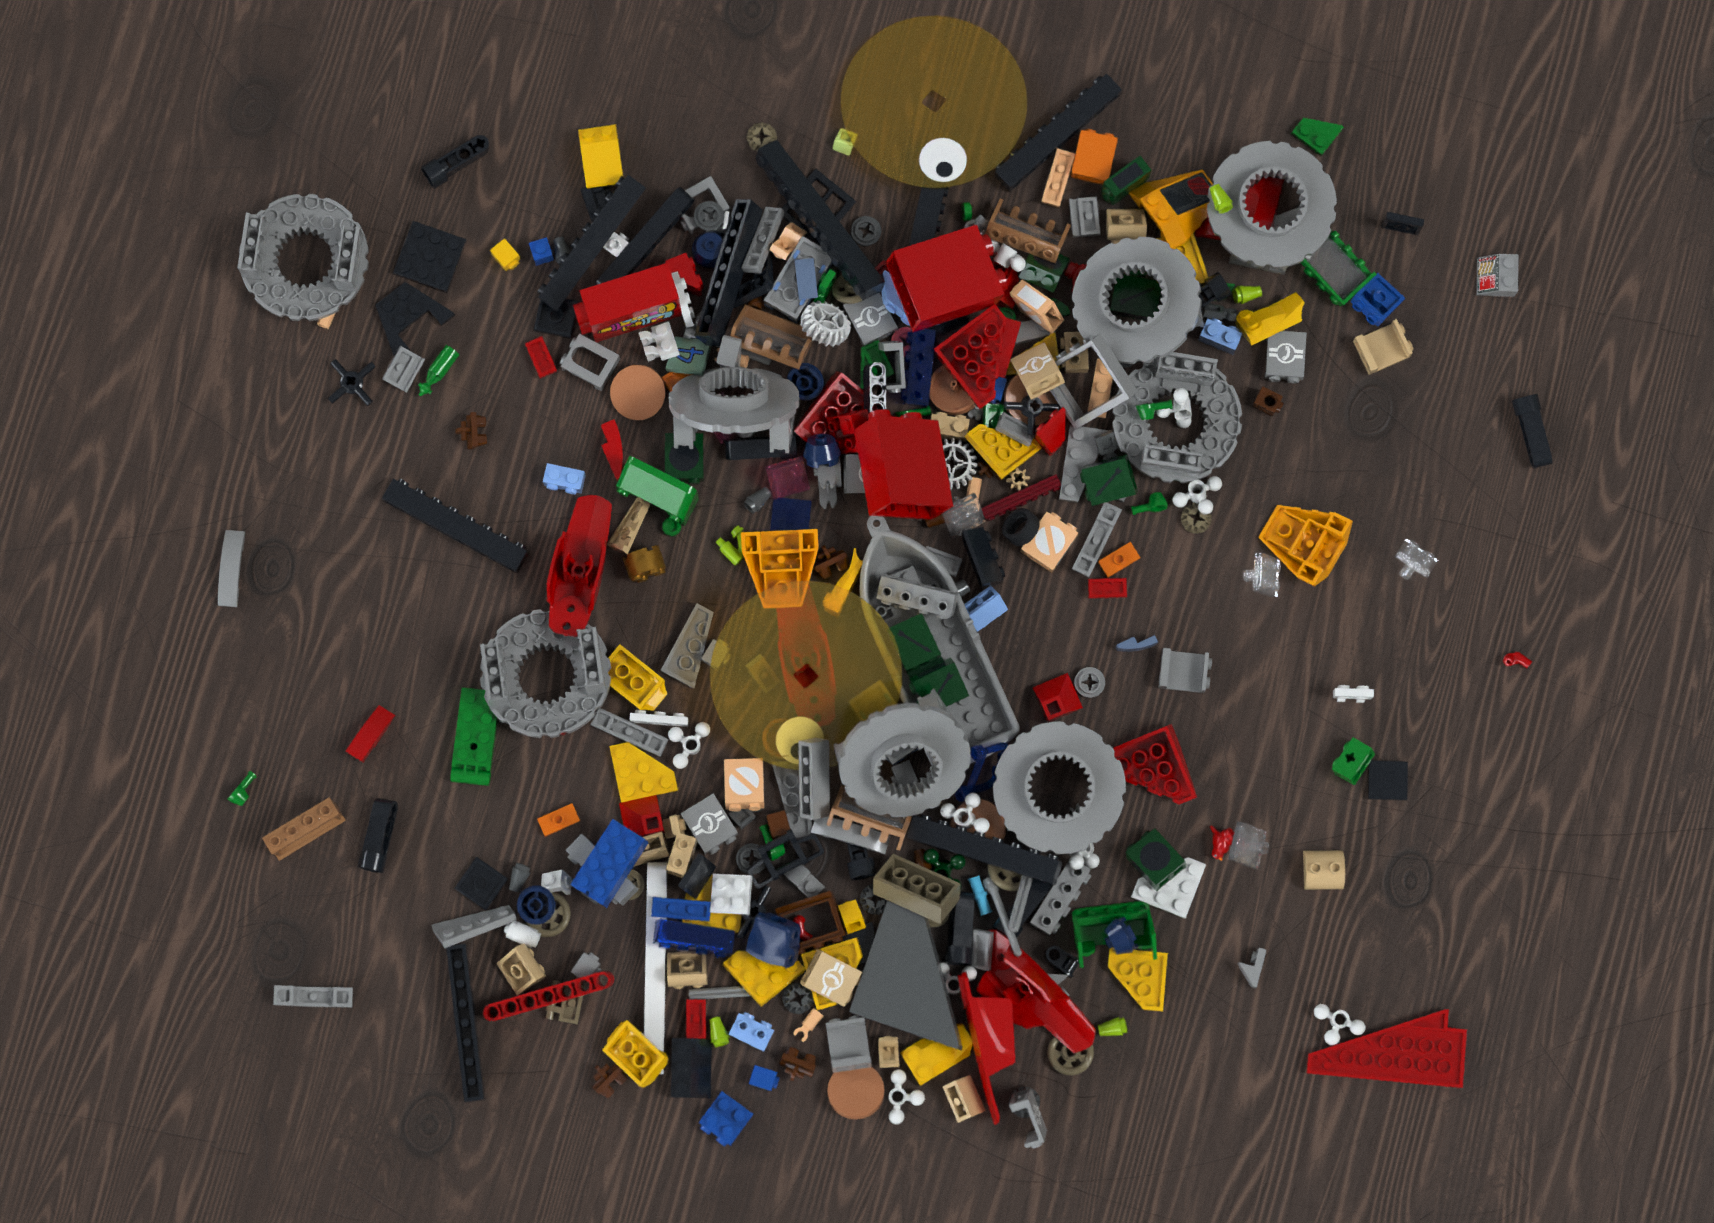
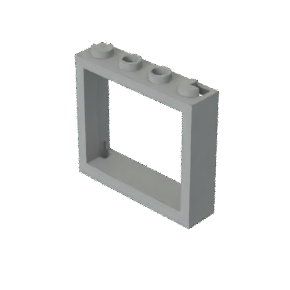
M1101 333L1095 337L1093 335L1088 336L1082 340L1084 342L1082 345L1078 342L1069 348L1070 352L1066 353V351H1063L1056 356L1055 363L1059 366L1092 346L1121 390V393L1085 414L1065 384L1050 390L1060 407L1066 409L1065 415L1075 429L1126 401L1138 392Z

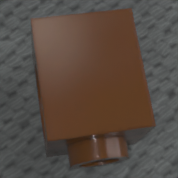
M1262 386L1252 407L1273 417L1275 412H1280L1284 404L1281 402L1283 396ZM1270 398L1274 401V405L1267 406L1264 400Z
M785 810L766 815L772 839L786 834V831L790 829Z

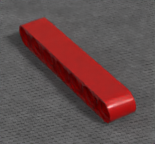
M601 971L487 1005L484 1008L483 1014L488 1021H496L611 987L615 981L614 975L610 971ZM602 975H605L608 978V983L606 985H603L600 982V977ZM583 980L589 982L590 987L587 991L582 988ZM565 985L569 986L571 989V994L569 996L565 995L563 992ZM547 991H550L553 995L551 1001L545 998ZM529 996L534 999L535 1003L533 1006H529L527 1003ZM511 1001L514 1002L516 1005V1010L514 1012H512L509 1009V1003ZM492 1007L498 1010L496 1017L491 1015L490 1010Z

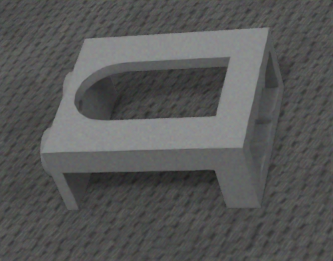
M711 176L685 190L689 195L695 197L708 189L714 201L722 207L724 213L725 211L730 213L729 205ZM705 212V221L708 219L712 220L714 212L711 214ZM685 214L681 217L680 223L685 231L689 230L690 234H693V230L698 228L694 217H688Z
M579 334L577 338L574 337L572 339L569 353L563 355L560 361L562 364L561 368L564 372L567 370L591 383L602 392L620 361V356ZM578 347H584L608 360L599 376L573 362L572 358Z

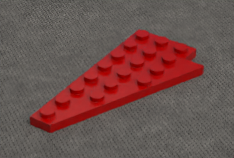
M1445 1009L1309 1053L1306 1074L1463 1088L1467 1029L1448 1028L1449 1009Z

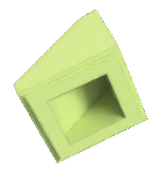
M840 128L833 144V150L850 155L858 134Z

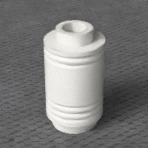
M517 921L508 923L504 929L506 938L520 944L525 943L529 948H536L541 937V933L538 932L539 930Z

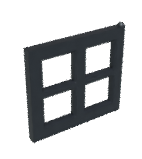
M815 169L807 180L812 185L817 179L829 189L822 197L823 201L826 202L834 193L845 202L835 215L840 222L855 205L856 200L819 170ZM787 201L782 207L785 212L783 219L807 232L805 236L820 246V243L816 238L812 237L810 230L805 224L799 222L788 213L791 208Z

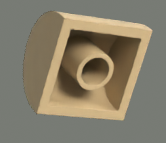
M1106 209L1107 240L1117 244L1124 238L1135 240L1138 237H1146L1147 224L1144 209Z
M1343 850L1303 851L1304 890L1344 889L1345 858Z
M525 943L515 947L496 963L517 996L546 977L543 966L537 963L532 949L527 948Z
M706 950L667 953L668 987L681 989L684 986L700 988L703 985H707Z

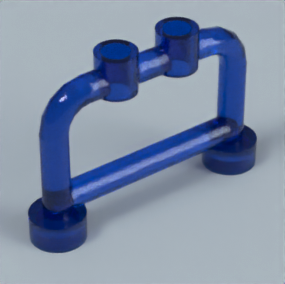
M1000 742L986 747L979 744L971 747L970 755L976 763L967 786L962 785L955 792L958 801H965L969 793H979L993 787V783L997 780L995 775L997 765L992 767L993 775L990 780L982 784H975L987 754L1002 750V752L997 754L999 762L1003 752L1009 745L1008 743Z

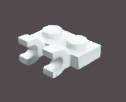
M669 322L651 327L652 332H639L648 362L657 357H661L663 361L680 355ZM654 342H656L657 347L648 346Z
M1338 685L1333 690V698H1337V702H1345L1346 699H1356V703H1364L1365 699H1372L1374 697V689H1369V686H1357L1356 689H1350L1349 685Z

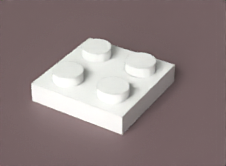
M713 874L710 913L750 915L752 876Z

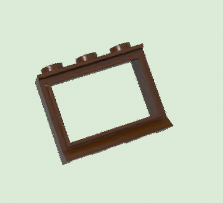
M827 891L775 909L778 916L785 918L784 915L829 901L838 930L801 942L798 955L807 953V948L813 947L816 950L825 947L824 943L832 941V944L843 941L842 937L847 936L833 891Z

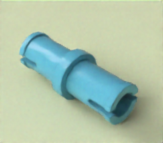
M980 875L968 879L980 915L991 913L992 910L986 896L988 893L984 891Z

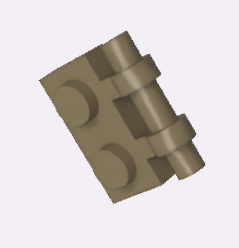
M553 980L552 986L560 984V981ZM565 985L563 992L567 996L571 994V989ZM549 991V992H548V993L550 994L549 1001H551L552 998H553V995H552V993ZM584 995L562 1001L561 1007H557L556 1003L546 1006L545 1011L547 1013L545 1019L553 1020L554 1013H560L558 1021L578 1025Z

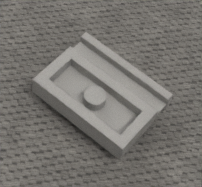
M1097 197L1069 199L1072 237L1100 235Z
M400 346L382 379L407 393L425 359Z

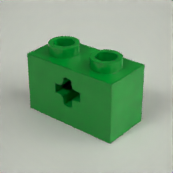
M1352 737L1344 745L1340 757L1334 760L1332 770L1335 775L1355 786L1374 757L1375 752L1368 745Z

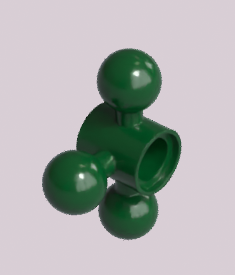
M928 849L923 855L924 861L934 865L933 872L961 884L958 879H952L950 875L953 869L960 870L964 868L966 861L962 855H954L950 861L945 859L938 861L939 854L936 850Z

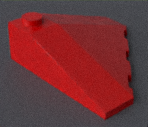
M1264 177L1247 191L1245 200L1247 206L1245 210L1249 211L1248 217H1253V223L1259 222L1260 228L1263 225L1266 226L1267 230L1271 227L1274 228L1284 179ZM1208 217L1196 229L1194 234L1198 237L1221 240L1218 236L1214 235Z
M996 304L934 348L936 357L979 409L995 399L996 395L994 388L999 374L1000 364H998L999 353H1002L1003 326L1006 325V317Z
M836 371L813 401L793 432L805 442H807L809 437L816 434L831 435L826 418L850 411L863 410V390L845 374ZM875 404L872 407V411L878 410Z
M1172 724L1113 747L1115 751L1114 757L1121 762L1126 782L1135 786L1140 784L1147 787V791L1160 797L1162 795L1173 799L1172 802L1176 804H1182L1197 798Z

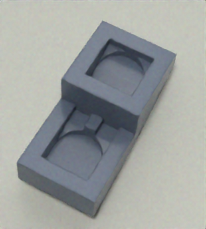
M814 258L795 260L799 300L818 298Z
M1155 635L1137 643L1135 637H1132L1117 644L1116 649L1123 652L1139 651L1157 645L1158 641Z

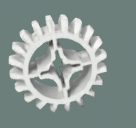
M817 301L805 307L801 315L800 326L803 327V332H807L806 336L812 338V341L816 340L819 344L823 343L825 346L830 344L834 347L835 344L840 345L847 339L851 329V322L848 320L849 316L844 315L845 311L839 310V306L835 307L832 303L827 304L826 301L823 303Z
M954 438L951 439V444H948V440L944 439L943 445L944 451L950 450L949 456L945 459L950 490H952L953 484L959 489L960 482L963 486H966L967 482L965 479L971 481L972 477L969 474L975 475L976 471L972 468L978 466L977 463L972 462L977 459V456H970L974 450L970 449L967 451L969 444L966 443L962 447V440H959L958 444H954ZM955 450L962 453L965 456L967 462H963V460L958 459L956 457ZM951 456H953L954 464H957V466L954 465L952 473L950 464H947V462H950ZM967 468L964 474L954 478L956 470Z

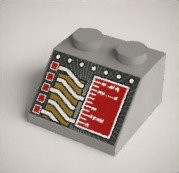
M1496 254L1477 258V295L1514 297L1517 294L1518 254Z

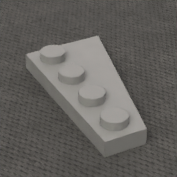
M1070 425L1059 500L1078 503L1085 487V483H1082L1080 478L1081 469L1085 465L1095 463L1098 455L1094 436L1108 430L1083 426L1075 429L1073 425Z
M698 603L693 608L660 670L692 689L695 688L714 613Z
M789 761L772 762L790 829L793 831L796 839L812 834V819L800 817L799 764Z
M507 905L432 924L431 926L443 947L447 948L517 919L514 911Z

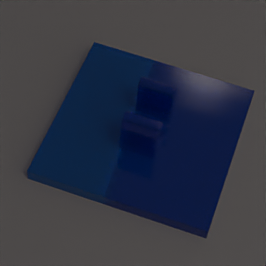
M774 497L770 531L809 529L812 501Z

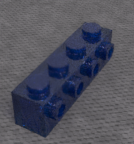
M910 329V332H907L906 343H909L908 351H905L904 362H907V369L905 370L906 388L901 391V400H904L903 405L929 406L936 330L922 329L912 332V329Z
M659 919L655 921L653 944H657L658 948L661 949L675 947L680 952L694 950L696 951L695 954L698 955L713 953L714 957L726 958V956L733 953L735 931Z

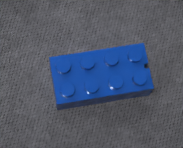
M612 819L570 885L607 908L649 842Z

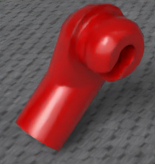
M1517 651L1508 653L1503 658V663L1506 666L1519 663L1527 669L1532 663L1529 658Z
M797 915L796 918H793L792 921L800 925V939L803 941L812 939L813 936L804 930L805 918L802 915Z

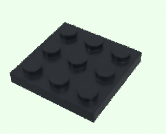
M413 221L393 274L447 293L467 240Z

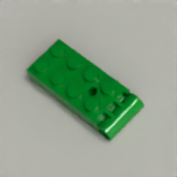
M463 687L461 689L450 782L490 785L498 718L493 714L484 698L485 690ZM473 744L477 745L476 750H471Z

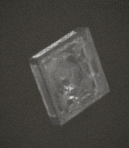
M975 493L962 499L954 497L956 502L953 501V507L942 513L948 533L952 539L961 535L962 531L973 529L986 522Z
M1408 539L1404 541L1395 555L1396 558L1405 563L1399 574L1406 580L1410 579L1414 571L1427 578L1438 561L1431 552H1425L1416 542L1409 541Z
M1255 553L1254 570H1244V581H1253V591L1269 597H1278L1280 589V559L1264 553Z
M1237 822L1228 859L1250 868L1258 869L1261 855L1269 851L1263 849V847L1269 848L1268 842H1265L1267 832L1249 824Z

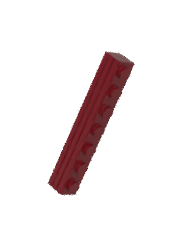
M1055 474L985 506L980 511L984 520L990 522L998 515L1001 517L1009 510L1012 512L1020 505L1023 507L1029 501L1034 502L1040 496L1045 497L1051 491H1058L1061 483Z

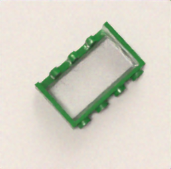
M1331 230L1320 249L1312 256H1305L1300 264L1304 267L1303 271L1307 276L1313 277L1317 281L1316 285L1318 288L1330 295L1329 299L1331 302L1341 307L1362 289L1376 273H1371L1365 267L1364 260L1358 259L1353 254L1352 247L1348 244L1345 245L1341 241L1339 233L1336 230Z

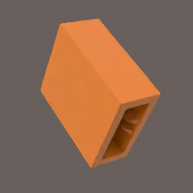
M1092 129L1081 130L1070 178L1103 185L1104 181L1110 176L1118 138L1110 133L1098 134Z

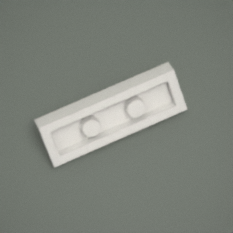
M677 271L671 274L680 299L682 317L686 328L694 326L692 318H695L693 308L688 307L691 300L688 292H684V289H687L685 279H680Z
M635 710V713H630V722L639 724L688 727L689 719L683 713H673V716H667L665 712H654V715L646 714V711Z

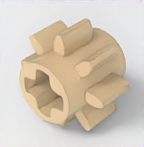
M1016 468L1014 473L1011 472L1009 474L1011 478L1006 479V482H1011L1010 489L1015 487L1020 491L1022 486L1028 487L1025 481L1030 480V476H1025L1026 469L1019 471V468ZM1019 476H1021V477H1022L1021 481H1018V482L1016 483V482H1015V477L1018 478Z

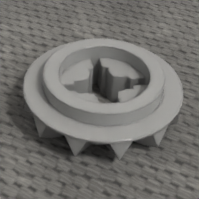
M1093 667L1081 669L1074 681L1076 691L1088 698L1098 696L1105 687V678L1101 671ZM1089 675L1092 681L1098 682L1092 685L1091 690H1089L1087 684L1081 683L1087 681Z

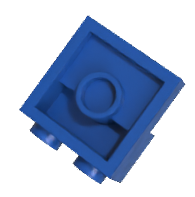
M1377 273L1355 294L1350 302L1355 311L1362 312L1366 316L1368 323L1379 327L1405 300V297Z
M721 1091L699 1121L702 1125L700 1129L708 1135L711 1132L717 1136L716 1141L723 1146L727 1144L731 1146L751 1119L753 1113Z

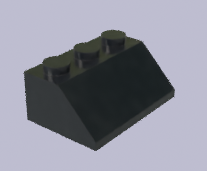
M984 527L962 531L961 539L981 591L990 585L993 587L1003 583V577H1006L1003 567H999L996 560L999 557L996 549H992L989 543L992 541L989 531H985Z
M672 1038L671 1098L711 1099L712 1043L710 1039Z

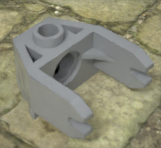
M840 456L839 462L834 466L829 467V464L819 465V468H813L814 476H818L820 505L824 509L827 508L828 503L831 504L832 508L837 504L836 487H842Z

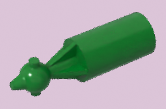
M445 345L429 367L426 383L418 384L420 397L424 394H431V385L442 380L460 354L453 348Z

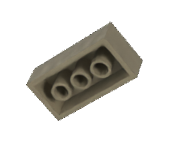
M892 854L873 878V894L939 924L942 923L960 900V883L895 854Z

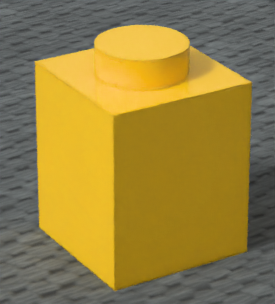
M505 238L490 250L491 255L505 271L508 269L513 270L518 266L520 256Z
M856 899L838 906L847 934L866 928Z

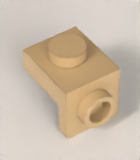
M670 816L669 819L662 821L667 839L676 837L677 832L685 834L686 824L682 816Z
M885 1036L878 1038L880 1068L899 1067L898 1037Z

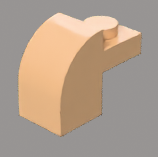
M791 222L784 228L779 239L772 244L769 250L777 258L788 261L802 236L805 237L807 232Z

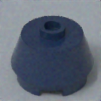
M707 231L697 236L692 245V255L695 261L703 267L715 268L724 236L714 231Z
M802 363L800 369L792 367L787 376V379L797 387L799 399L801 400L816 398L824 386L822 373L817 367L809 363Z
M816 434L809 437L803 452L807 465L813 468H819V465L829 464V467L834 466L839 462V456L841 455V450L835 438L829 434Z
M530 886L519 895L517 910L524 921L535 925L542 924L548 921L554 914L555 899L552 893L545 887Z
M1124 916L1119 919L1115 918L1104 929L1106 945L1109 949L1112 948L1116 955L1133 953V950L1139 948V945L1133 942L1137 939L1130 925L1124 924V921H1126Z

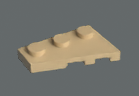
M637 497L608 541L607 546L628 554L651 503Z

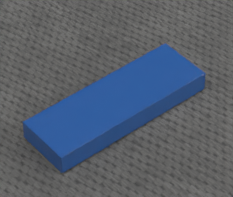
M653 897L651 917L709 922L711 902Z

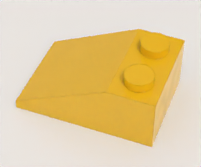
M616 124L578 130L586 188L615 185L618 179L623 176Z

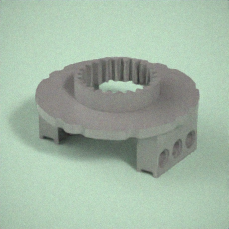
M1263 141L1242 147L1238 154H1231L1219 166L1213 176L1214 184L1212 186L1220 184L1233 201V208L1223 214L1216 211L1210 192L1212 186H1210L1207 196L1210 199V202L1207 204V214L1214 235L1221 239L1220 244L1231 254L1230 264L1284 275L1289 266L1302 262L1307 255L1312 256L1324 244L1331 232L1330 225L1334 223L1336 218V212L1334 211V206L1337 204L1336 192L1329 174H1326L1322 169L1323 165L1309 152L1300 147L1293 148L1286 142L1274 144L1271 141ZM1262 175L1265 178L1271 176L1272 178L1284 179L1287 183L1292 181V187L1298 188L1296 193L1301 194L1299 197L1301 203L1298 215L1295 220L1291 221L1290 225L1286 224L1284 229L1279 226L1277 231L1273 227L1267 230L1265 225L1260 228L1259 222L1253 223V217H1248L1249 211L1245 210L1247 206L1245 204L1247 191L1251 184L1255 183L1256 179L1258 181L1261 180Z
M294 194L271 202L266 210H260L256 215L250 213L245 215L237 268L241 273L246 288L255 295V300L264 309L281 318L288 316L293 321H300L303 318L314 321L335 314L342 305L349 304L357 295L365 280L363 274L368 270L369 262L366 259V255L369 253V249L360 224L353 220V215L344 206L327 197L320 199L315 194H308L305 197ZM302 232L306 235L311 232L313 236L318 234L320 239L323 238L328 243L333 254L332 260L334 263L330 264L332 270L327 271L329 276H323V282L318 280L316 286L310 283L309 288H306L305 284H302L301 288H299L297 283L292 285L291 281H287L280 272L279 260L277 259V256H280L278 249H283L281 244H287L288 237L294 239V234L301 236Z
M1138 237L1135 240L1124 238L1117 244L1110 243L1097 251L1087 261L1086 268L1080 271L1076 279L1072 294V301L1075 303L1072 312L1074 319L1078 321L1077 329L1083 339L1090 335L1095 337L1101 333L1120 363L1135 364L1138 361L1149 363L1153 362V359L1156 357L1163 358L1171 354L1186 341L1189 331H1193L1198 326L1204 327L1201 311L1202 300L1199 298L1201 286L1199 281L1195 279L1196 271L1182 252L1178 249H1171L1169 243L1151 237ZM1140 270L1142 274L1147 272L1148 276L1152 275L1160 284L1163 296L1160 301L1163 305H1158L1159 312L1154 311V317H1147V322L1141 320L1140 325L1133 322L1131 326L1127 321L1123 323L1121 319L1117 320L1111 313L1107 299L1110 297L1108 290L1113 289L1111 284L1117 283V277L1123 278V273L1128 276L1130 271L1136 274Z
M1172 352L1163 358H1154L1153 362L1144 363L1141 369H1135L1129 375L1138 392L1113 408L1112 413L1115 419L1112 421V427L1120 451L1128 454L1130 464L1141 473L1150 478L1159 477L1163 482L1171 483L1174 480L1180 483H1187L1207 477L1214 468L1219 469L1231 456L1238 443L1236 437L1241 433L1242 424L1239 422L1242 410L1234 387L1226 382L1227 377L1216 368L1218 359ZM1184 388L1188 391L1190 400L1195 398V404H1201L1199 410L1204 411L1202 417L1206 419L1203 422V425H1205L1202 429L1203 433H1200L1199 439H1195L1194 444L1189 443L1188 448L1185 445L1182 446L1181 450L1177 446L1174 449H1171L1170 445L1163 446L1162 441L1157 442V437H1151L1153 431H1148L1150 428V424H1148L1149 419L1141 420L1136 405L1157 403L1158 399H1163L1165 394L1170 396L1171 392H1174L1176 389Z
M714 368L705 370L703 376L689 375L677 382L669 393V409L673 414L674 448L678 449V446L682 445L693 449V441L696 440L698 429L708 432L718 431L725 434H732L734 432L751 433L770 429V452L774 453V449L789 453L795 427L796 408H799V391L790 380L781 378V375L757 368ZM728 386H732V388L737 386L744 388V386H747V389L752 388L754 390L753 394L748 393V396L741 395L740 397L735 395L732 397L728 395L721 396V394L715 395V392L710 391H715V388H727Z
M541 609L533 610L529 615L520 614L497 630V636L494 639H490L488 644H480L482 655L480 669L483 672L480 683L482 689L485 690L484 698L493 714L502 723H508L513 731L535 738H541L544 735L550 738L559 737L561 733L566 732L569 734L586 725L595 716L596 709L603 706L611 684V676L608 674L611 669V662L606 657L607 649L596 627L588 624L583 630L577 629V637L556 634L549 628V611L544 612ZM569 623L563 629H570ZM543 647L546 651H549L550 647H552L554 652L559 649L560 654L565 653L566 658L570 659L574 668L575 678L573 683L575 686H570L571 692H565V698L560 696L559 702L553 699L551 704H548L547 701L541 704L540 700L534 703L533 698H528L519 683L520 677L518 673L521 672L519 666L524 665L522 660H528V654L534 655V650L541 652Z
M932 689L931 693L923 698L921 696L918 697L919 705L918 703L897 704L886 707L882 712L876 711L870 714L866 721L859 722L851 730L845 741L840 744H833L841 782L846 785L845 790L849 797L855 798L856 804L863 809L878 815L889 814L891 817H907L921 814L928 808L933 809L939 806L942 800L949 799L963 783L966 777L965 770L970 766L969 742L967 737H964L963 728L956 722L935 689ZM908 745L911 748L917 745L918 749L924 747L925 752L929 751L930 756L933 757V766L930 767L931 772L926 773V778H920L919 783L914 781L912 786L906 783L905 787H902L901 784L895 787L894 783L889 785L888 781H884L883 777L879 775V766H882V760H886V754L891 755L893 749L899 751L901 746L906 749Z
M1064 722L1043 723L1032 727L1029 733H1021L1016 737L1014 744L1007 746L995 770L997 780L993 783L994 801L998 814L1005 819L1004 825L1009 831L1015 832L1016 838L1029 848L1041 852L1051 850L1055 854L1075 853L1086 849L1090 843L1099 842L1103 838V833L1113 828L1124 806L1122 795L1126 792L1125 775L1120 760L1114 757L1115 751L1113 748L1103 743L1102 737L1093 730L1075 723L1072 725H1066ZM1054 756H1057L1059 760H1061L1062 756H1065L1066 761L1072 758L1074 764L1079 762V768L1086 769L1084 775H1089L1087 782L1091 783L1088 786V790L1091 793H1088L1086 796L1089 801H1084L1085 808L1080 806L1079 813L1074 811L1072 817L1066 814L1065 819H1062L1061 815L1054 819L1053 814L1047 817L1046 811L1040 813V807H1034L1036 801L1030 800L1033 794L1028 792L1031 789V785L1028 782H1031L1033 779L1030 774L1036 773L1034 768H1040V762L1045 764L1047 758L1053 761Z

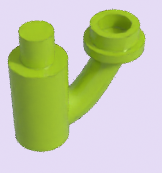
M739 525L731 532L734 539L737 537L738 549L729 541L725 542L721 537L716 541V544L720 547L719 551L734 566H737L744 559L741 545V532L744 528Z

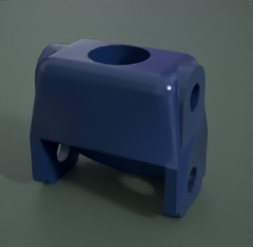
M760 912L754 920L748 937L746 951L763 962L785 968L791 967L798 959L800 925L773 913L765 914Z

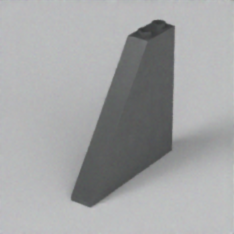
M887 901L849 1012L962 1050L963 1046L928 918Z

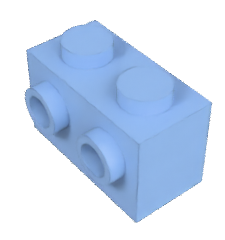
M1207 318L1198 341L1234 355L1242 333L1234 326L1227 327L1222 325V322L1212 318L1210 320Z
M547 463L543 483L550 490L557 491L562 489L569 494H582L586 475L585 471Z
M991 585L964 604L977 632L1008 610L1000 594Z
M744 1012L743 1015L739 1013L729 1035L764 1052L774 1033V1030L771 1029L772 1025L763 1020L761 1023L755 1021V1016Z

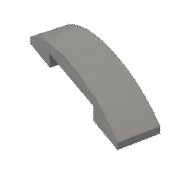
M1107 502L1103 504L1072 570L1090 577L1122 509Z
M225 531L219 572L218 606L238 607V585L245 531Z
M829 817L814 820L811 830L812 834L854 844L884 855L886 853L890 835L886 843H881L879 841L881 832L870 829L868 836L864 837L861 835L863 827L861 825L852 823L849 830H844L842 827L844 820L833 818L830 826L827 825Z
M274 985L273 1005L352 1007L353 988Z

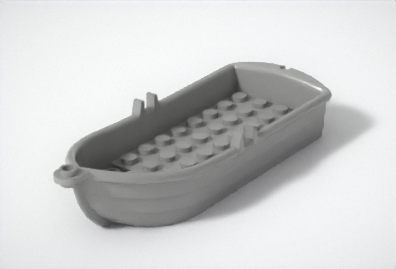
M870 516L867 521V528L872 539L866 550L860 574L862 609L903 704L916 703L918 697L916 694L913 695L909 688V684H911L909 677L934 665L929 666L926 664L921 667L922 670L911 674V672L906 673L887 634V628L920 613L915 608H911V610L902 609L899 607L900 604L892 603V605L881 603L880 599H876L881 576L887 574L959 592L947 569L932 552L910 537L891 531L884 517ZM877 521L880 523V526L875 527L873 523ZM959 594L952 617L941 619L936 617L937 614L931 612L928 615L923 614V617L941 653L938 663L951 657L969 693L968 697L947 706L956 722L963 728L964 737L968 739L971 764L979 761L976 755L977 752L982 751L984 757H987L1008 744L1018 735L1020 727L982 645L980 635L977 633L973 625L974 622L970 618ZM929 751L925 752L930 764L933 766V757L930 756Z

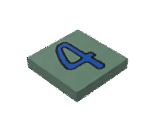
M675 336L680 355L668 359L666 371L703 376L712 346H706L699 339Z

